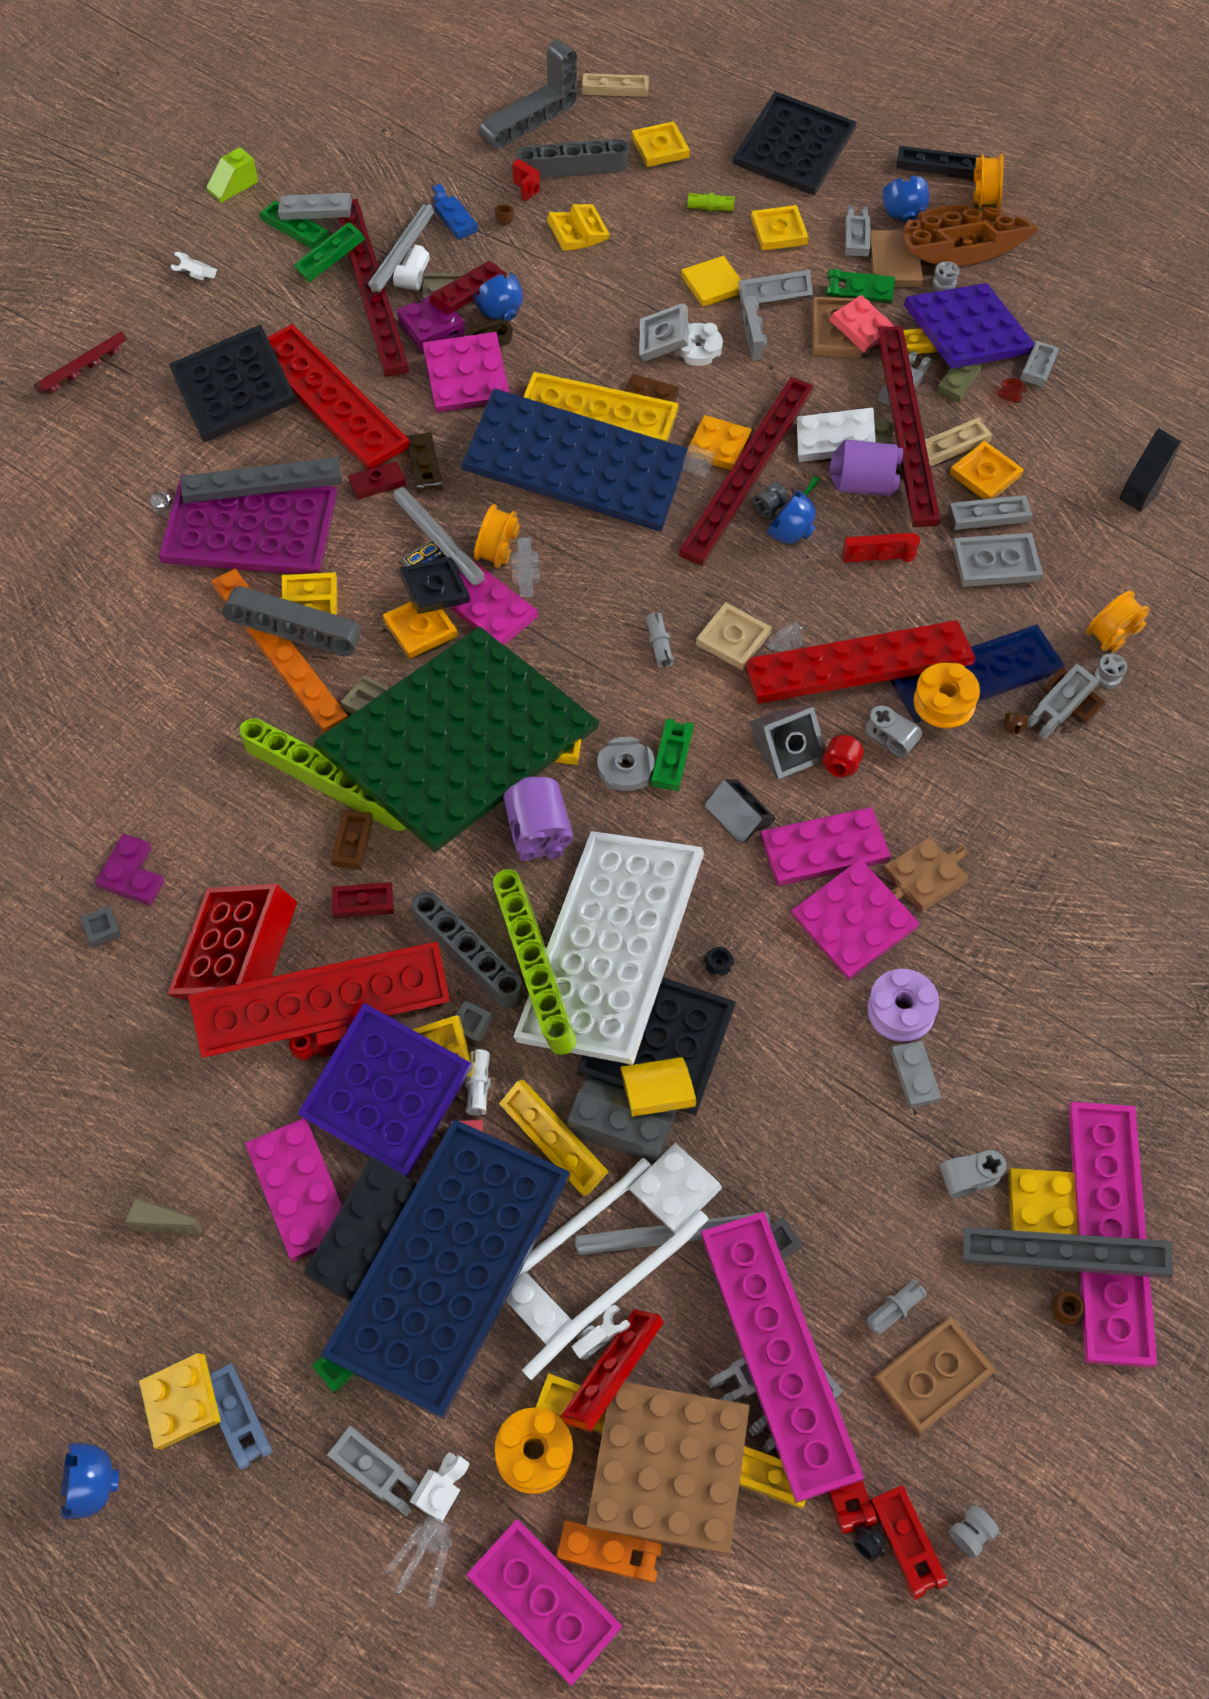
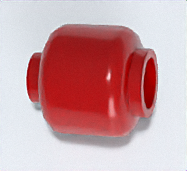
M849 735L833 737L823 755L825 768L831 775L838 778L854 775L859 769L864 756L863 746L857 739Z

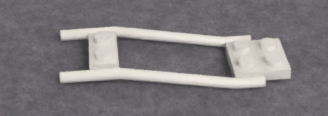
M676 1143L652 1166L645 1158H642L617 1183L531 1251L506 1299L511 1308L546 1344L522 1369L530 1380L581 1330L681 1248L709 1220L701 1209L722 1187L712 1175ZM627 1190H630L675 1235L571 1320L526 1272Z

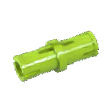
M688 192L687 209L708 210V212L713 210L733 212L735 196L714 195L713 192H709V194Z

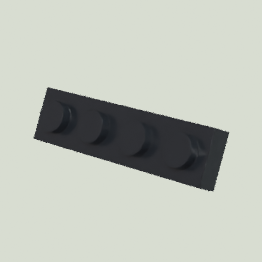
M899 146L896 169L974 179L976 157L980 156Z

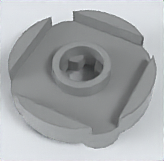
M633 737L612 739L603 750L601 749L597 759L598 774L604 781L605 786L610 790L633 791L648 786L655 765L652 750L648 746L646 748L640 744V740ZM622 760H628L629 764H634L630 768L620 766Z

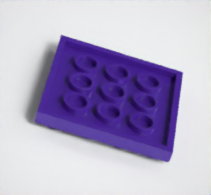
M987 283L908 296L903 304L951 369L1031 354L1035 344Z
M363 1003L297 1114L366 1155L375 1157L408 1178L473 1064Z

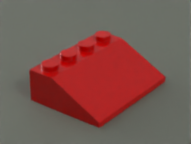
M277 883L207 888L167 994L170 997L189 1000V994L272 977L297 901Z

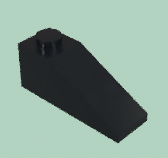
M1158 428L1127 479L1119 499L1141 513L1159 494L1181 441Z

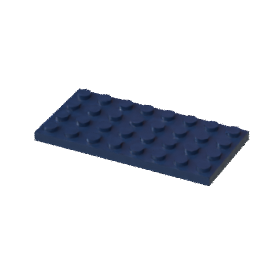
M494 388L463 460L462 470L662 532L687 458L688 448Z
M453 1119L321 1353L322 1358L444 1420L570 1178V1172Z

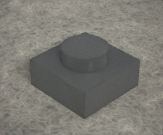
M110 906L80 917L92 947L122 936Z
M464 1000L457 1013V1016H460L464 1035L480 1043L494 1015Z
M783 1217L770 1225L782 1260H785L802 1248L801 1242Z

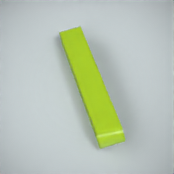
M250 718L241 724L240 735L244 747L249 754L358 812L372 813L373 820L392 830L402 831L407 829L376 801H369L372 798L315 748L260 719Z
M512 869L502 870L495 875L493 886L541 1032L552 1052L559 1055L568 1054L576 1046V1035L527 892L516 871ZM564 1032L561 1036L555 1037L557 1034Z

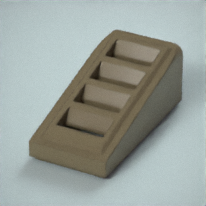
M139 1198L134 1200L125 1220V1224L129 1229L135 1232L200 1235L203 1230L196 1217Z

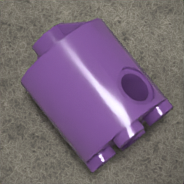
M844 439L833 452L830 464V476L838 492L887 497L895 494V491H898L900 475L896 474V468L902 462L903 448H898L897 444Z
M527 777L511 786L504 793L503 802L519 859L527 861L546 856L547 859L552 860L561 857L564 854L563 849L572 842L574 836L558 782L546 777Z

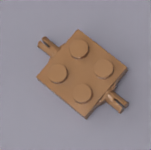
M929 837L886 864L883 872L894 884L895 888L891 892L898 900L903 897L912 902L922 913L967 884L969 877L957 865V862L967 857L968 851L966 848L964 849V846L960 845L957 849L947 853Z

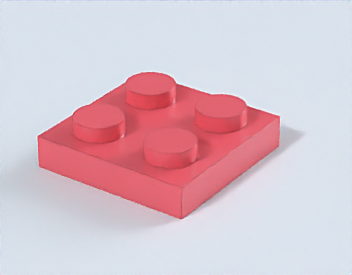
M862 295L834 312L829 319L864 353L878 344V327L894 326L886 316L882 315Z

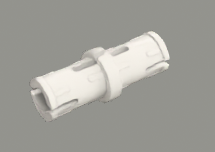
M481 1049L470 1052V1062L473 1064L471 1068L472 1075L466 1077L465 1086L468 1087L466 1113L472 1116L486 1114L487 1089L491 1085V1079L488 1078L490 1053Z

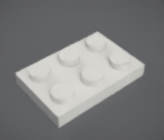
M873 407L798 416L799 462L831 458L833 452L844 439L876 443Z

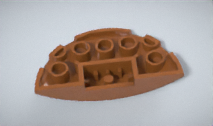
M952 204L926 209L918 213L916 220L909 219L904 227L903 241L909 252L921 260L937 265L943 261H949L957 266L984 262L1013 249L1036 233L1038 227L1019 215L1014 219L1004 216L1002 209L985 206L984 210L980 211L969 208L968 204Z

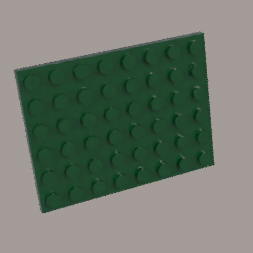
M479 626L315 739L314 748L436 853L503 801L504 793L511 786L524 778L535 777L559 759L563 753L572 749L579 739L582 741L598 729L599 721L503 643Z

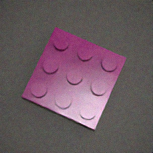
M496 332L423 342V351L436 413L487 405L494 388L509 392Z
M859 859L791 910L792 917L848 981L909 936L920 925L916 918L862 859Z

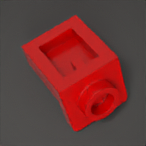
M517 159L512 164L513 183L521 187V198L527 201L540 191V173L537 169Z

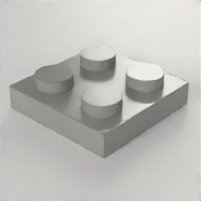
M684 303L640 319L639 356L644 362L688 346V308Z

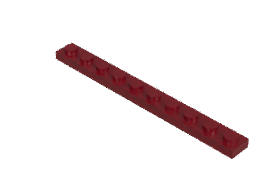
M352 199L350 217H339L338 220L341 228L350 222L362 233L365 239L349 251L348 254L385 377L409 373L408 362L385 287L381 292L376 291L373 293L368 286L369 281L379 267L358 199Z
M903 326L878 327L877 338L898 448H903L901 468L912 527L939 526L941 519Z
M790 377L680 548L679 557L701 566L705 564L811 396L814 385Z

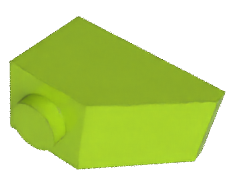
M241 147L221 157L207 185V191L222 203L256 184L258 177L254 158Z

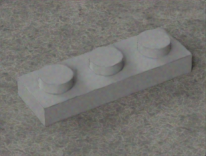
M351 194L280 196L279 218L280 220L350 217Z
M810 270L738 281L741 306H743V298L749 295L757 297L759 304L813 295Z
M1026 495L950 503L948 508L954 530L1030 522L1033 516Z

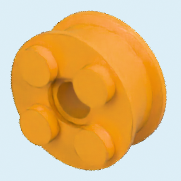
M1000 153L999 157L985 158L984 154L976 157L973 179L975 183L973 205H978V209H981L982 205H996L997 208L1001 206L1004 172L1003 153Z
M496 504L490 506L477 537L474 560L479 561L482 558L494 563L495 568H499L501 564L506 565L511 554V549L508 548L511 540H516L520 530L516 511H512L509 514L498 510Z
M1132 590L1121 594L1110 602L1092 620L1086 630L1088 636L1094 635L1102 643L1101 649L1104 652L1109 650L1112 653L1116 652L1124 645L1127 637L1132 633L1134 635L1138 634L1147 625L1144 620L1148 617L1150 608L1148 606L1142 607L1134 599L1135 593Z
M934 664L925 669L918 679L913 700L915 710L925 722L932 726L945 729L959 727L972 718L979 699L980 686L974 674L961 664Z
M525 1408L508 1417L500 1427L495 1440L496 1466L503 1480L513 1489L526 1494L547 1492L556 1487L569 1470L573 1453L572 1437L566 1424L555 1413L543 1408ZM532 1442L540 1444L544 1450L543 1455L538 1459L526 1457L523 1450L527 1444Z

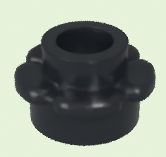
M714 947L707 952L704 962L709 973L723 976L731 971V966L734 965V958L728 949ZM720 960L722 963L717 964L716 961Z
M864 1527L858 1528L857 1535L852 1540L856 1550L870 1562H874L879 1556L884 1557L886 1552L883 1545L886 1542L883 1536L873 1527L868 1529Z

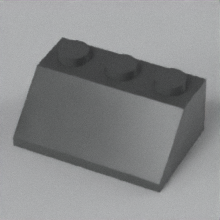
M588 1077L578 1092L568 1118V1128L578 1138L639 1159L645 1158L648 1162L655 1163L663 1154L678 1109L632 1117L628 1097H626L624 1089Z

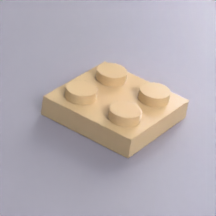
M725 602L696 638V645L743 670L749 658L755 655L769 637L772 627Z

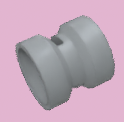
M972 1505L965 1512V1519L961 1523H955L948 1530V1533L954 1543L966 1555L976 1559L983 1551V1544L986 1541H992L1000 1533V1530L985 1511L976 1505Z

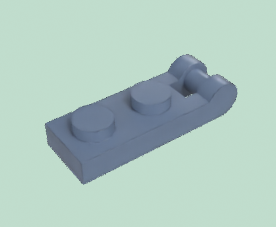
M233 1363L211 1373L210 1378L221 1419L219 1425L239 1469L243 1470L251 1465L250 1461L261 1455L265 1458L274 1452ZM252 1434L255 1443L243 1448L240 1440Z

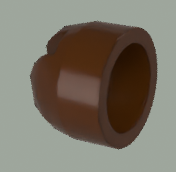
M510 205L496 206V221L503 226L510 224L514 217L513 207Z
M1005 713L1004 726L1006 730L1012 733L1015 729L1016 734L1023 732L1027 725L1028 716Z

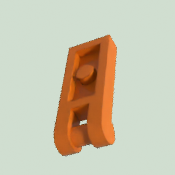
M565 1520L556 1558L564 1562L655 1584L657 1571L654 1570L656 1559L661 1557L663 1545L649 1540L588 1529L586 1525ZM632 1551L643 1554L640 1566L630 1565Z

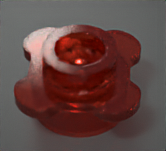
M1014 377L1004 380L1002 382V389L998 391V396L1015 403L1021 402V395L1026 392L1024 383Z

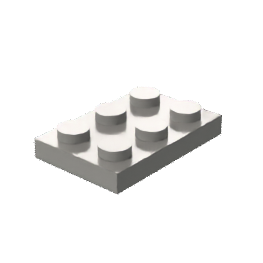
M1032 533L954 538L952 547L962 587L1039 582L1042 580L1043 571Z

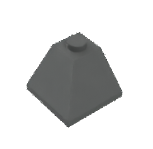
M814 706L775 711L750 721L756 746L776 779H781L823 761L826 749Z

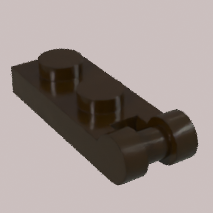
M432 433L406 436L410 440L408 451L417 494L425 493L427 489L443 490Z

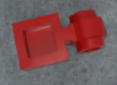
M347 1026L316 1033L315 1039L310 1034L291 1038L289 1049L292 1056L297 1060L304 1061L318 1053H321L322 1057L333 1055L347 1031Z

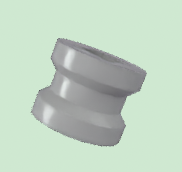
M943 261L936 266L932 282L935 290L955 289L956 279L960 272L959 267L955 263Z
M1117 654L1104 655L1100 659L1094 673V677L1099 680L1098 685L1107 689L1117 687L1127 671V662Z

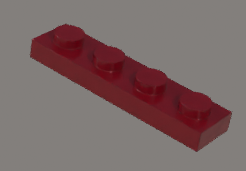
M487 261L431 293L429 302L445 314L450 315L473 301L474 294L478 297L481 285L498 275L503 274L504 278H506L507 273L495 263Z
M122 331L39 380L33 386L38 393L45 390L48 394L61 387L59 381L66 377L71 381L82 374L80 371L82 367L88 365L91 369L101 363L103 360L100 356L107 352L112 356L122 350L121 344L127 341Z

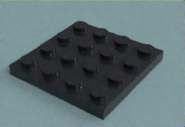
M774 91L735 153L733 164L815 196L855 131L857 121Z
M261 324L169 364L204 443L298 402Z
M662 977L633 1065L683 1057L693 1085L696 1107L678 1110L696 1116L736 1001ZM583 1055L577 1068V1075L585 1078L589 1077L624 1089L621 1067L631 1064Z

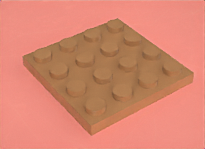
M624 1382L606 1408L586 1528L730 1555L750 1405Z

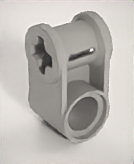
M883 705L872 709L870 721L867 722L865 727V733L871 740L876 741L894 755L902 758L909 754L922 737V730L916 723L907 720L890 707Z
M986 1150L966 1157L953 1158L939 1165L950 1198L963 1197L975 1191L996 1185L1007 1167L1003 1155L994 1150ZM986 1164L988 1169L984 1170L983 1166Z

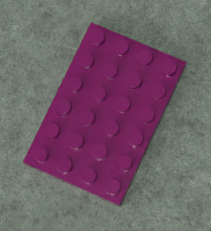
M180 477L159 553L160 562L288 574L321 573L338 494L337 487L322 486L184 503Z

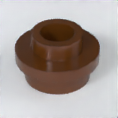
M1063 1291L1053 1298L1051 1312L1059 1323L1066 1326H1074L1083 1320L1085 1307L1079 1295L1071 1291ZM1062 1305H1069L1073 1313L1070 1315L1066 1314L1062 1309Z

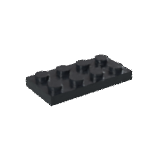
M370 1157L302 1275L350 1303L417 1183L375 1157Z

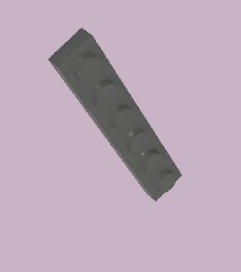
M339 457L181 476V490L184 503L342 484Z
M964 1227L963 1263L1158 1278H1171L1173 1275L1171 1241Z

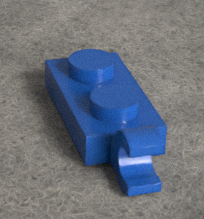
M442 184L433 186L432 190L436 194L433 196L435 202L434 211L454 237L458 240L478 232L477 223L455 195L448 198Z

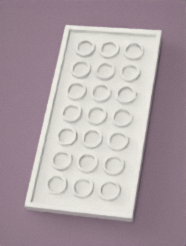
M594 831L590 832L546 949L577 1039L575 1048L569 1053L634 1064L704 855L702 847ZM529 995L513 1037L518 1043L550 1049L541 1032ZM564 1032L557 1034L555 1037L561 1036Z

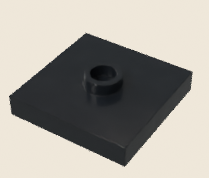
M451 557L400 567L399 575L418 614L470 602V595Z

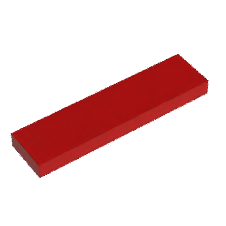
M636 1309L631 1312L627 1318L630 1322L629 1328L614 1337L560 1415L566 1425L588 1431L593 1429L663 1325L664 1321L659 1314Z

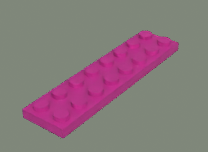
M1071 1102L1068 1110L1072 1171L1075 1175L1078 1235L1147 1239L1135 1106ZM1079 1272L1080 1295L1085 1307L1082 1320L1085 1363L1145 1368L1157 1366L1150 1277Z
M765 1212L701 1231L703 1244L795 1503L863 1481L864 1475Z

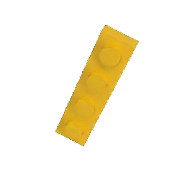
M525 1080L517 1081L499 1103L554 1165L570 1172L569 1181L583 1196L589 1195L609 1172Z

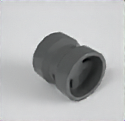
M777 482L770 483L764 492H759L752 498L754 509L764 518H770L775 514L777 508H782L789 502L786 489Z

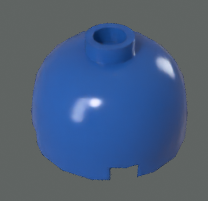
M910 176L909 181H903L902 178H898L888 183L882 191V200L886 213L892 219L907 223L909 219L916 220L918 213L926 210L930 201L928 183L924 178L918 176Z
M509 273L511 277L504 278L502 274L488 280L479 288L480 294L478 297L474 294L473 298L476 306L482 315L493 321H510L517 316V312L523 303V290L518 278L513 273Z
M799 490L791 497L792 500L786 503L769 526L770 528L766 531L768 535L781 543H796L802 537L807 540L816 528L812 525L816 517V509L812 501Z
M69 1443V1453H66L61 1490V1495L66 1496V1504L61 1506V1519L90 1517L98 1513L106 1505L110 1492H117L119 1469H112L111 1458L104 1449L91 1444Z

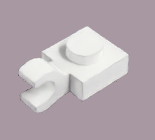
M174 253L175 256L180 258L181 263L179 266L171 264L173 270L179 272L188 270L191 277L199 280H204V277L215 278L216 268L198 260H193L185 253Z
M617 1305L610 1306L605 1311L601 1326L598 1325L594 1328L591 1325L577 1335L578 1342L572 1348L580 1359L587 1361L611 1342L615 1335L629 1328L630 1322L628 1320L622 1321L619 1325H614L612 1321L613 1315L620 1310Z
M449 1452L443 1459L437 1473L428 1469L409 1502L434 1520L442 1523L460 1492V1489L454 1486L453 1483L465 1474L469 1467V1462L461 1456H455Z

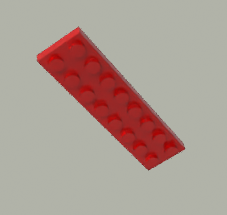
M293 324L267 337L295 397L367 470L381 465L408 449L410 440Z
M958 620L750 657L746 662L745 670L757 704L919 675L928 667L938 663H958L963 666L974 665L975 655Z
M438 941L188 995L201 1058L350 1025L363 1003L390 1016L450 1002Z

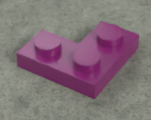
M122 834L95 881L97 888L151 906L165 881L163 876L141 869L152 849L150 843Z

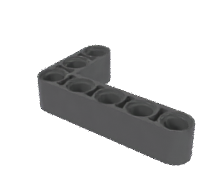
M559 39L551 42L547 49V85L484 120L480 125L479 135L493 147L500 149L570 109L577 100V53Z

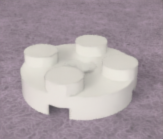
M688 323V346L675 350V355L677 357L680 355L684 358L685 363L693 366H704L712 363V359L716 356L719 357L722 352L723 340L721 334L717 331V326L713 323Z

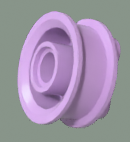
M910 969L888 971L881 975L872 987L867 1005L870 1023L879 1034L887 1039L896 1042L915 1041L923 1037L931 1029L939 1009V996L933 983L917 971ZM896 1003H906L910 1008L901 1009Z

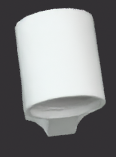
M415 245L413 248H410L403 264L396 266L393 275L395 287L413 291L421 289L423 272L430 260L429 252L423 246Z

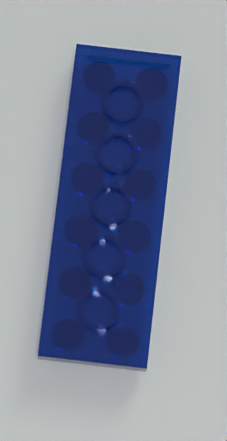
M1038 624L972 646L971 649L975 655L974 665L964 667L971 671L978 680L980 686L978 701L1055 675L1065 665ZM921 674L890 680L914 722L924 721L917 714L913 701L917 682Z

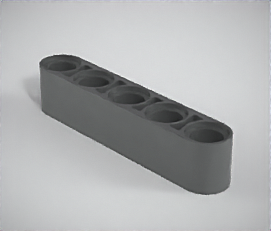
M622 139L524 146L517 150V159L537 169L540 173V178L621 172L628 167L629 145Z
M241 586L232 589L222 609L225 618L233 623L341 656L353 654L361 635V628L355 621Z
M429 891L418 893L412 901L414 918L417 925L433 941H438L439 947L499 1006L506 1009L518 1006L522 1000V983L519 975L436 894ZM424 908L433 909L430 912H421V910ZM444 927L453 928V930L449 932L440 931ZM464 947L474 948L470 952L461 951V949ZM488 966L494 968L493 971L487 973L481 971L482 968ZM505 987H513L515 989L511 993L501 991Z

